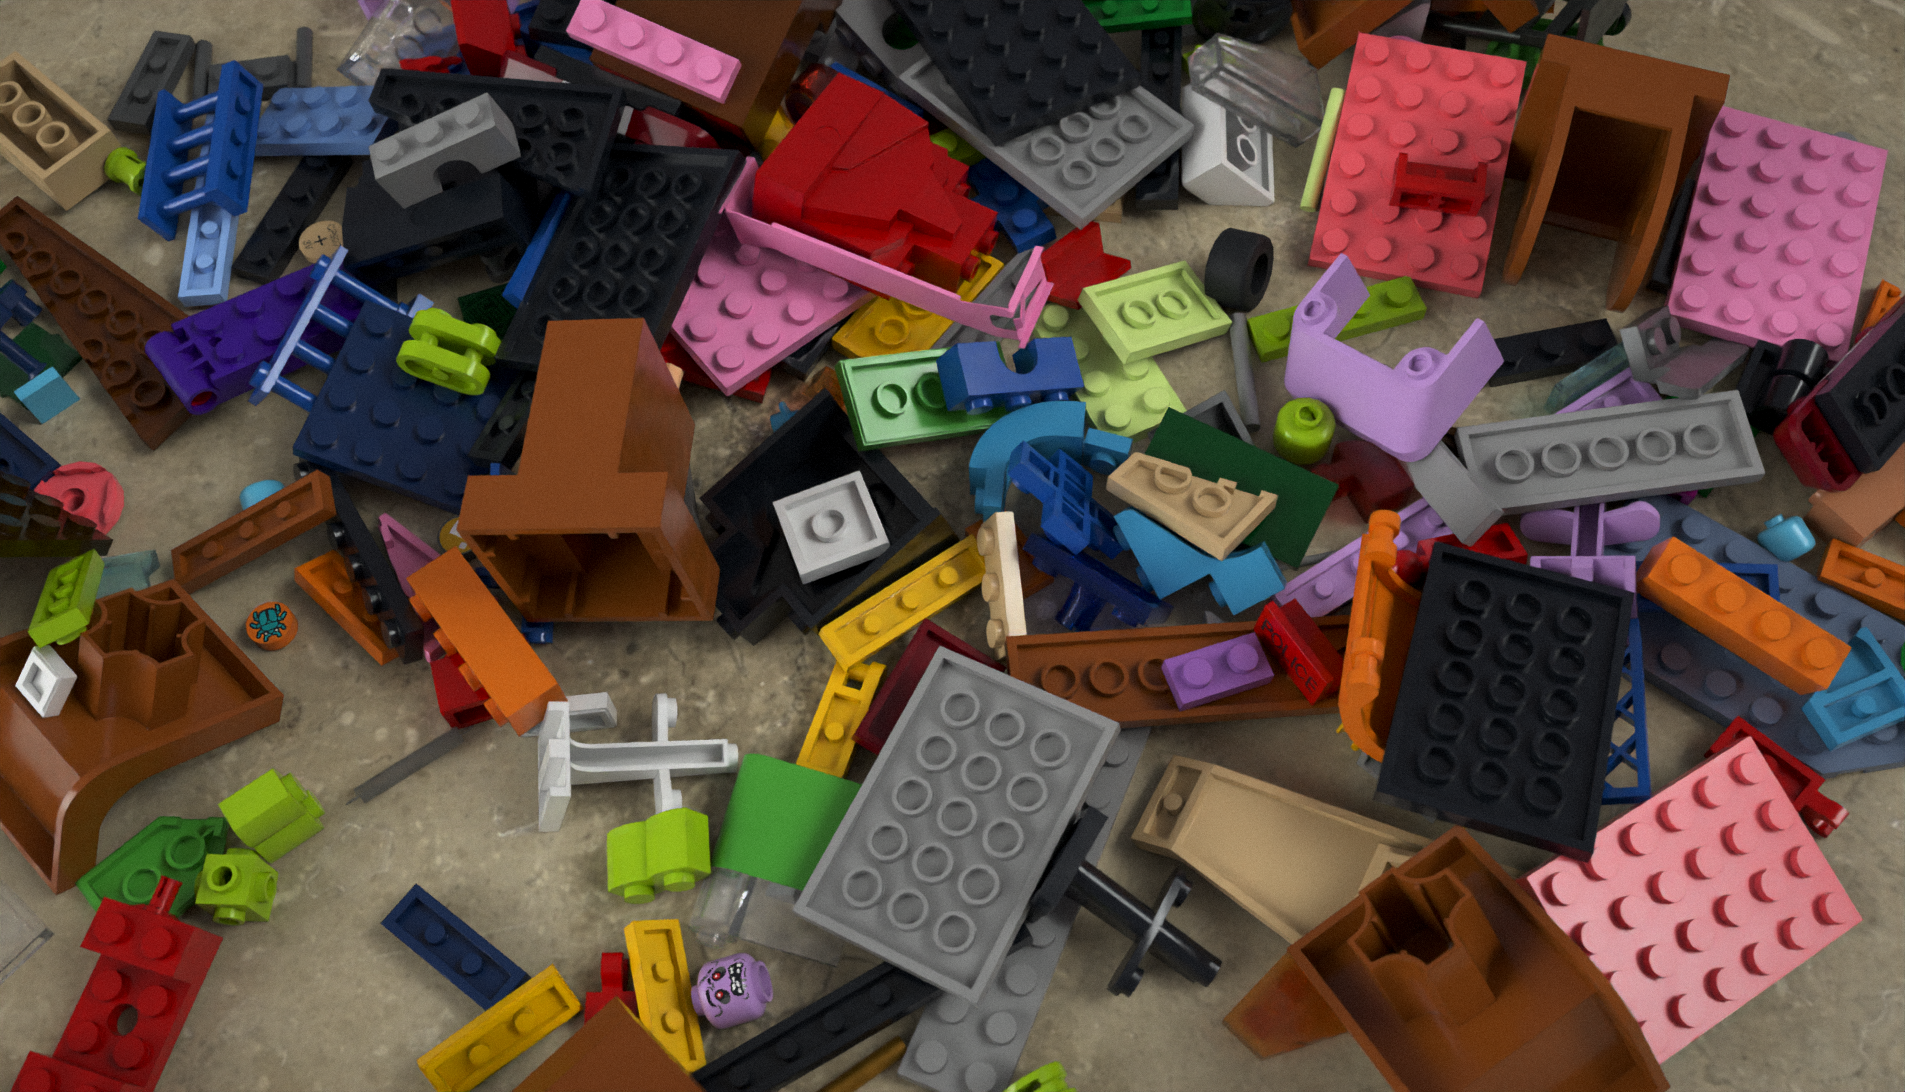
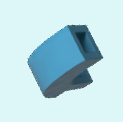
M1048 401L1028 405L1002 417L982 435L970 458L969 483L970 495H975V514H983V523L995 512H1004L1007 491L1012 483L1010 475H1008L1010 455L1023 440L1047 460L1061 448L1078 464L1082 465L1086 402Z

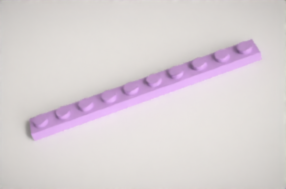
M1628 367L1555 414L1662 400V397L1649 383L1634 381L1631 368ZM1422 497L1397 513L1401 518L1400 533L1393 542L1396 544L1397 550L1404 549L1416 553L1418 541L1454 533L1426 499ZM1362 536L1289 581L1284 590L1270 596V601H1274L1280 608L1296 598L1310 617L1330 616L1352 602Z

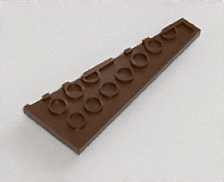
M16 196L0 210V244L53 315L58 325L91 368L104 389L114 400L124 417L132 425L140 439L148 448L155 451L193 414L188 412L147 356L145 345L157 333L164 331L173 332L171 324L185 319L189 315L22 198Z

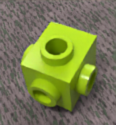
M230 848L227 854H206L203 871H200L195 879V904L213 916L212 921L223 925L239 926L243 925L245 921L269 922L273 899L277 891L279 873L259 857L258 852L251 849Z

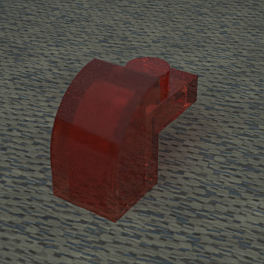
M1351 440L1340 442L1335 445L1330 465L1322 463L1309 470L1338 484L1339 487L1332 502L1348 496L1365 524L1369 523L1370 515L1377 510L1396 512L1405 508L1414 487V483L1396 457L1367 441Z

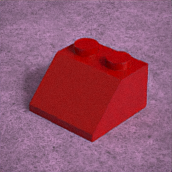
M450 0L458 45L471 75L499 77L501 58L506 50H511L528 57L525 45H519L518 39L522 38L519 30L522 27L520 16L518 13L511 14L506 0Z

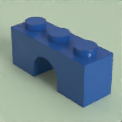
M1072 337L1033 339L1026 345L1025 349H1019L1012 355L1016 373L1008 369L1002 362L996 341L956 343L936 359L948 411L966 410L967 415H978L986 413L994 407H1005L1006 412H1013L1022 407L1041 402L1069 401L1068 397L1084 387Z

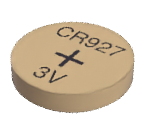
M334 221L316 222L307 227L299 238L300 251L312 263H316L322 254L330 257L340 246L343 247L342 226Z

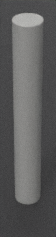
M1233 313L1229 316L1232 321L1230 335L1241 420L1248 433H1254L1259 431L1261 427L1246 316L1243 313Z

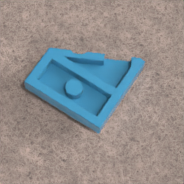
M1867 627L1861 628L1847 643L1852 649L1827 690L1813 692L1801 708L1830 752L1905 720V679Z

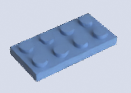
M350 85L342 87L280 88L272 96L271 103L259 119L254 156L370 155L368 146L394 135L398 128V121L374 112L368 101L374 86Z

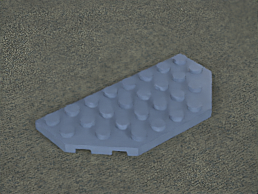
M1667 494L1627 499L1622 507L1637 501L1651 504L1660 514L1659 532L1653 538L1645 541L1605 545L1604 556H1636V561H1644L1653 546L1674 536L1716 563L1778 564L1780 603L1846 644L1861 628L1867 627L1905 679V672L1901 665V648L1905 642L1904 625L1843 591L1818 581L1817 577L1796 565L1780 560L1769 550ZM1638 612L1641 626L1644 680L1723 727L1727 728L1737 716H1740L1824 779L1835 778L1838 774L1863 771V773L1905 766V720L1830 752L1801 710L1812 693L1799 695L1670 613Z

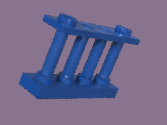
M236 60L222 65L218 91L186 104L181 103L166 89L158 91L138 220L167 241H172L176 237L179 214L214 201L233 217L246 213L248 210L263 84ZM215 110L214 122L192 130L194 118ZM211 141L209 154L187 162L188 150ZM206 173L205 186L182 194L185 181Z
M340 246L330 257L322 254L309 274L311 278L315 279V282L269 364L262 361L253 373L249 384L255 387L248 402L257 406L272 391L310 413L318 396L280 376V373L290 355H293L324 374L329 375L336 359L301 340L300 337L310 319L341 337L347 338L354 323L320 304L330 284L363 304L365 300H368L414 318L417 311L432 308L434 302L419 293L409 303L405 304L401 301L397 304L339 269L348 252L346 248Z

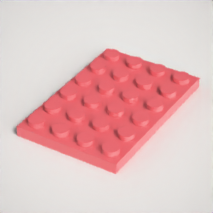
M1359 32L1307 266L1328 269L1340 253L1348 256L1359 276L1384 281L1407 276L1411 277L1416 287L1479 298L1482 292L1527 61ZM1399 152L1408 153V162L1474 170L1475 167H1478V162L1488 163L1485 198L1477 216L1389 206L1394 166Z
M1751 736L1737 739L1653 792L1651 799L1634 804L1597 828L1594 853L1588 863L1555 854L1515 879L1519 886L1584 951L1612 984L1635 1017L1659 1065L1863 921Z

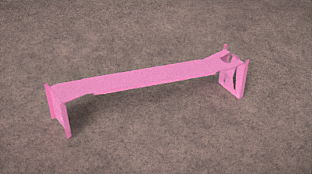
M754 157L746 158L747 162L740 177L718 214H722L723 210H726L725 213L738 238L733 250L739 251L741 246L745 244L778 250L785 255L965 326H970L995 337L1019 340L1018 348L1025 349L1054 283L1047 282L1040 256L1044 247L1035 246L1010 299L1008 308L961 301L960 295L775 222L772 225H768L751 218L755 174L759 166ZM1040 282L1025 310V299ZM1020 303V318L1013 319L1016 331L997 328L992 324L991 315L1013 318Z

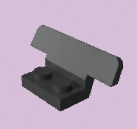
M1668 305L1650 309L1620 329L1634 381L1657 384L1659 393L1682 399L1695 400L1700 398L1743 363L1749 351V348L1744 344L1717 337L1711 338L1702 346L1692 344L1680 347V325L1676 317L1671 316Z

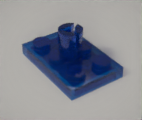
M1032 532L1022 548L1035 557L1032 564L1041 571L1053 577L1061 574L1074 581L1067 600L1054 617L1057 622L1071 631L1073 628H1076L1075 632L1091 631V626L1107 602L1114 606L1111 613L1116 618L1135 628L1138 624L1147 627L1149 624L1165 623L1174 609L1172 605L1162 599L1159 600L1156 595L1147 592L1143 587L1083 550L1075 555L1064 545L1058 546L1054 544L1045 534Z

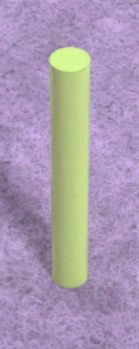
M1332 88L1330 91L1300 204V209L1307 212H1316L1346 93V90L1341 88Z

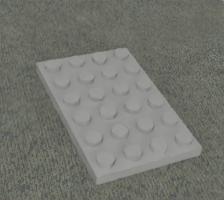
M928 55L898 76V89L1080 230L1193 137L1195 128L1194 124L1139 85V87L1003 144L994 146Z
M939 646L792 911L796 916L980 1008L1031 908L1030 900L1032 896L1041 888L1050 871L1049 867L1061 849L1121 731L1119 723Z

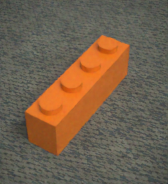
M1674 536L1653 546L1636 572L1637 593L1799 695L1827 690L1852 649L1848 644Z
M456 546L406 578L416 593L408 600L425 623L434 618L440 629L435 631L433 635L447 655L451 657L456 652L460 654L465 663L459 666L458 670L475 692L481 687L486 690L491 698L483 704L499 727L509 722L520 737L543 721L548 701L568 702L558 682Z

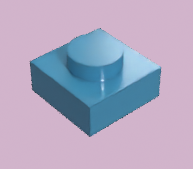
M1089 428L1084 440L1082 465L1090 467L1100 474H1112L1131 456L1133 439Z

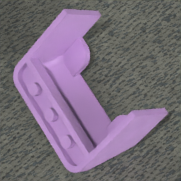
M1340 253L1294 312L1284 385L1293 399L1309 397L1320 400L1330 408L1337 425L1397 459L1405 462L1421 460L1435 448L1501 366L1504 359L1485 321L1476 318L1447 355L1430 347L1417 348L1406 354L1394 369L1336 340L1335 338L1370 296L1348 256Z

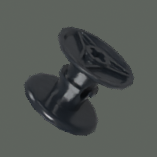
M1197 0L1193 7L1192 24L1196 33L1208 43L1213 42L1214 38L1219 37L1226 48H1247L1263 44L1279 35L1290 22L1293 7L1290 0Z

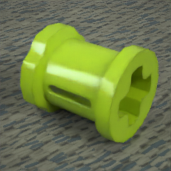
M119 147L113 150L105 161L104 170L106 176L114 182L129 185L130 190L141 197L147 161L144 162L138 159V155L127 147Z

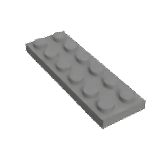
M1738 390L1703 394L1695 400L1673 398L1457 427L1454 434L1460 462L1505 512L1502 516L1759 482L1765 475V470Z

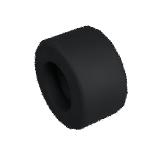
M1228 228L1222 231L1212 246L1206 264L1204 277L1205 294L1215 299L1221 306L1246 312L1256 308L1267 290L1272 274L1274 251L1271 239L1263 234L1235 228Z

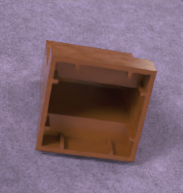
M644 318L548 321L518 474L468 476L456 531L527 622L714 620L720 568L684 502L695 423Z

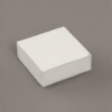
M50 645L40 649L38 646H35L15 686L43 718L59 716L78 676Z

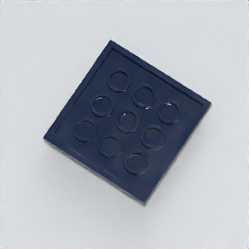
M365 300L292 447L293 455L447 512L460 515L468 476L489 475L490 468L476 466L467 454L520 370L504 368L497 361L493 365L485 366L490 372V378L484 393L481 395H467L412 376L398 366L396 358L404 341L415 340L409 333V327L413 318Z

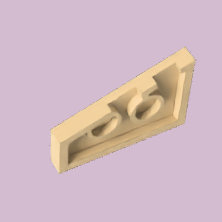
M1134 452L1110 474L1106 485L1107 491L1220 561H1223L1275 508L1278 495L1263 490L1260 496L1235 489L1237 482L1224 478H1219L1217 483L1192 476L1188 467L1139 452Z

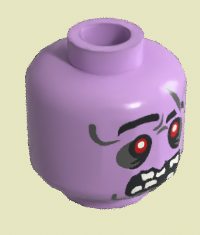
M737 953L703 964L698 974V983L691 988L693 1007L698 1016H706L708 1021L717 1029H725L761 1018L765 1012L766 1003L771 1002L773 999L772 982L767 967L762 961H755L747 953Z

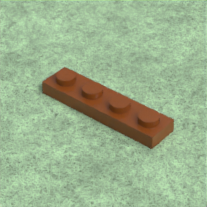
M316 470L172 549L171 555L175 581L190 595L336 516L330 476Z

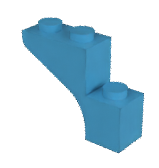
M1133 506L1125 508L1114 516L1117 525L1113 526V531L1118 542L1125 551L1132 549L1140 566L1136 567L1139 580L1147 592L1150 593L1154 590L1159 600L1211 574L1214 580L1209 582L1208 585L1216 602L1221 608L1228 605L1234 616L1286 588L1287 581L1265 541L1246 550L1231 552L1223 561H1220Z

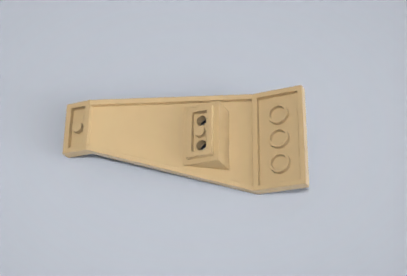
M1173 755L1130 838L1139 849L1180 860L1291 944L1358 897L1360 890L1393 866L1395 868L1399 867L1434 841L1230 769L1178 755ZM1498 863L1514 880L1526 873L1525 871Z

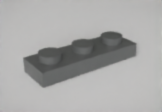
M154 30L107 119L114 130L151 135L158 91L166 89L170 94H173L196 49V44L191 35Z

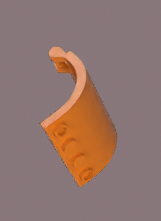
M1377 510L1373 512L1369 520V534H1362L1338 700L1342 724L1347 735L1363 752L1380 763L1382 762L1422 593L1404 582L1391 568L1396 563L1397 546L1393 540L1400 533L1401 518L1397 513L1390 510Z

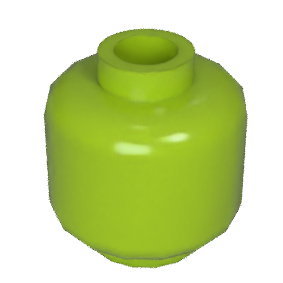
M1296 398L1287 402L1279 410L1272 435L1275 449L1288 462L1298 465L1313 464L1321 460L1330 449L1336 429L1334 414L1327 405L1313 398Z

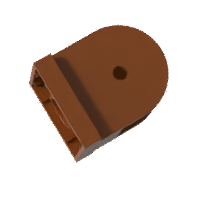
M1548 33L1514 124L1504 177L1523 181L1525 184L1505 257L1501 283L1511 286L1518 284L1532 252L1541 224L1544 223L1617 242L1606 293V309L1620 314L1625 312L1646 273L1666 215L1725 102L1730 75Z

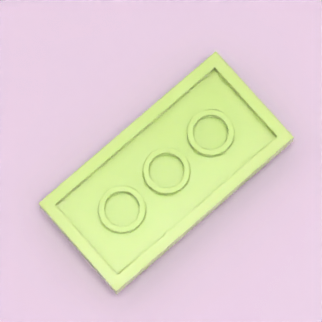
M1053 302L1043 307L1032 333L1036 339L1072 337L1084 387L1071 395L1074 401L1086 402L1085 419L1090 428L1131 438L1133 443L1147 438V432L1160 425L1168 407L1181 413L1187 411L1152 356L1123 364L1083 307L1076 310Z

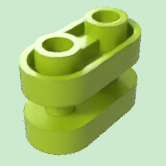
M438 308L417 311L409 327V333L415 340L403 342L396 358L398 366L412 376L467 395L483 394L490 378V372L485 366L496 363L494 356L501 344L495 331L483 324H469L452 318L450 314Z

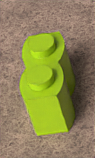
M272 768L218 803L236 835L247 846L254 848L270 864L325 829L319 820V817L325 814L322 805L309 789L305 791L292 772L283 776L275 768Z
M686 807L655 814L646 821L625 824L607 833L608 892L623 896L626 903L644 904L654 901L655 894L665 890L680 892L693 889L695 882L711 874L708 815Z

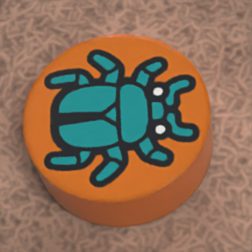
M267 602L259 605L250 613L246 621V632L250 639L259 648L269 651L287 646L295 638L298 631L296 616L285 604L280 602Z

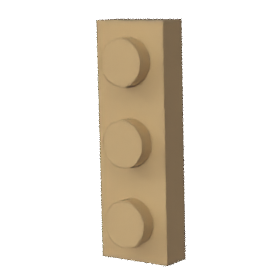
M995 512L981 524L977 534V548L979 554L984 556L986 573L982 578V595L984 600L989 602L991 618L987 624V642L990 648H994L995 661L1006 662L1004 645L1006 636L1027 635L1014 513Z

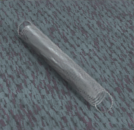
M456 726L455 728L453 727V730L446 731L444 735H440V738L433 739L431 743H427V746L420 747L418 751H414V754L407 755L405 759L403 758V760L396 762L392 767L390 766L385 771L383 770L381 774H376L372 779L354 788L357 797L347 802L346 805L358 799L359 796L366 803L368 799H373L372 796L375 798L377 794L379 795L378 791L382 794L381 791L384 792L383 789L386 791L388 787H393L385 773L388 777V773L390 774L395 784L399 783L392 770L395 772L394 768L397 772L398 768L406 779L408 776L402 766L404 767L403 763L412 775L410 769L413 773V769L417 772L411 763L412 761L415 765V758L423 768L422 764L424 767L425 764L428 765L423 756L425 757L424 753L427 757L428 753L432 760V756L436 760L431 750L434 752L433 748L436 752V748L439 752V748L442 752V748L445 752V748L449 752L448 748L451 750L449 745L452 747L450 742L453 744L452 740L455 744V740L458 744V740L462 744L461 740L463 742L464 740L459 734L462 731Z

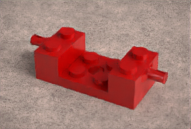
M161 875V879L148 905H128L107 897L103 898L80 945L82 948L100 953L101 955L53 1055L29 1051L10 1092H154L223 940V937L183 923L174 914L169 913L177 893L183 885L182 882ZM134 1007L138 1014L137 1023L132 1031L121 1035L117 1028L118 1019L126 1009Z

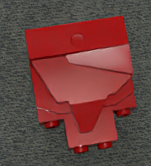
M840 72L755 174L751 218L768 225H772L775 222L955 294L964 281L972 282L981 263L980 257L982 254L986 256L991 254L999 236V232L994 230L998 212L968 199L971 186L966 184L970 166L948 157V149L930 141L929 122L884 92ZM828 272L836 277H839L851 284H854L888 301L892 297L877 290L856 283L854 281H851L849 279H846L844 277H841L839 275H836L834 273Z

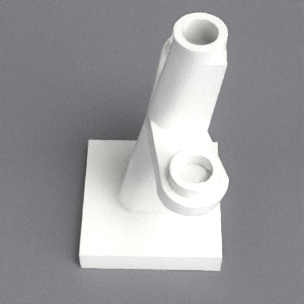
M666 693L655 694L653 697L652 742L579 743L570 738L569 702L548 701L538 737L539 832H559L571 797V785L653 779L656 814L682 808L681 791L672 790L670 777L736 773L738 767L737 744H728V739L668 741V727H675L677 722L676 698H667Z

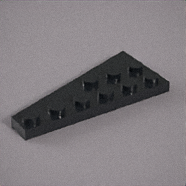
M381 68L368 100L374 112L412 127L484 93H488L513 123L521 157L503 165L592 202L596 201L627 102L624 88Z

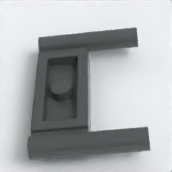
M299 27L297 29L296 61H291L289 55L237 61L263 84L262 99L272 98L280 88L312 87L313 31L308 27ZM199 40L196 43L192 101L218 91L221 68L223 64H226H212L213 45L206 40Z

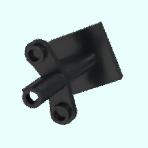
M1090 806L1075 819L1066 837L1069 841L1058 851L1049 867L1050 871L1042 887L1032 896L1030 900L1031 908L1025 919L1032 924L1056 908L1062 896H1066L1133 941L1107 987V990L1115 996L1121 993L1126 997H1130L1144 975V970L1138 967L1146 952L1152 954L1190 982H1198L1207 987L1217 975L1222 960L1211 954L1165 919L1171 907L1179 908L1191 891L1193 882L1186 878L1187 872L1179 866L1174 869L1164 883L1151 909L1085 859L1109 818Z

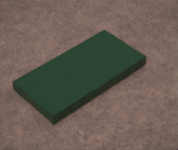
M1168 407L1145 452V455L1188 467L1192 476L1217 483L1219 478H1224L1237 482L1235 489L1260 496L1263 490L1278 495L1275 508L1240 545L1251 548L1265 541L1275 561L1295 571L1298 570L1339 487L1338 484L1170 407Z

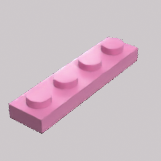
M581 0L566 30L568 35L577 41L724 104L742 66L739 59L602 0Z

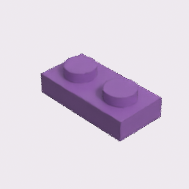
M1255 632L1166 659L1161 666L1179 711L1268 684L1274 677V673Z

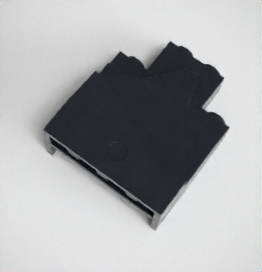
M398 122L399 132L410 128V126ZM371 159L363 161V175L358 178L359 183L355 187H347L342 239L343 247L348 252L343 259V266L360 282L398 304V278L515 242L526 251L541 224L537 179L505 165L482 174L470 162L463 160L449 161L438 167L443 192L403 209L375 180Z
M826 388L819 392L699 498L710 511L704 518L720 535L708 546L720 568L715 606L722 614L716 621L733 640H736L741 635L753 646L787 616L805 636L810 631L818 635L820 629L960 542V539L936 507L933 508L879 449L858 452L849 417ZM860 470L890 547L877 558L803 585L773 502Z

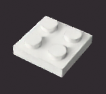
M860 470L773 502L803 585L877 558L890 547Z

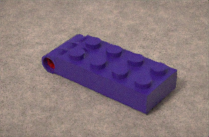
M342 261V263H341L339 269H341L342 271L346 272L347 274H349V275H351L352 277H354L355 279H357L353 274H351V273L343 266V261ZM316 263L171 324L173 332L164 331L157 333L147 341L145 353L189 413L193 415L206 414L217 405L255 389V387L249 384V381L262 361L268 364L271 361L315 282V279L311 278L309 274ZM332 284L329 285L320 301V304L352 323L355 322L363 306L362 302ZM310 319L300 337L301 340L327 355L341 350L346 340ZM290 355L280 376L308 364Z

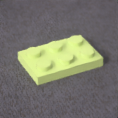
M1185 260L1085 287L1078 298V302L1123 364L1224 335L1232 324V321L1217 301L1205 294L1204 284Z

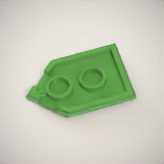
M159 816L78 879L75 884L95 912H97L104 897L128 905H148L162 875L183 883L169 913L174 914L178 918L196 902L194 894L195 879L198 873L203 871L206 854L224 853L230 824L226 817L182 819L179 816Z

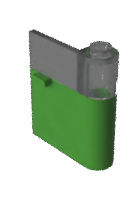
M753 753L746 754L743 757L710 858L711 874L703 879L688 925L691 931L697 933L695 941L710 948L723 950L726 942L736 943L740 939L837 968L845 940L796 916L792 909L862 784L773 757Z

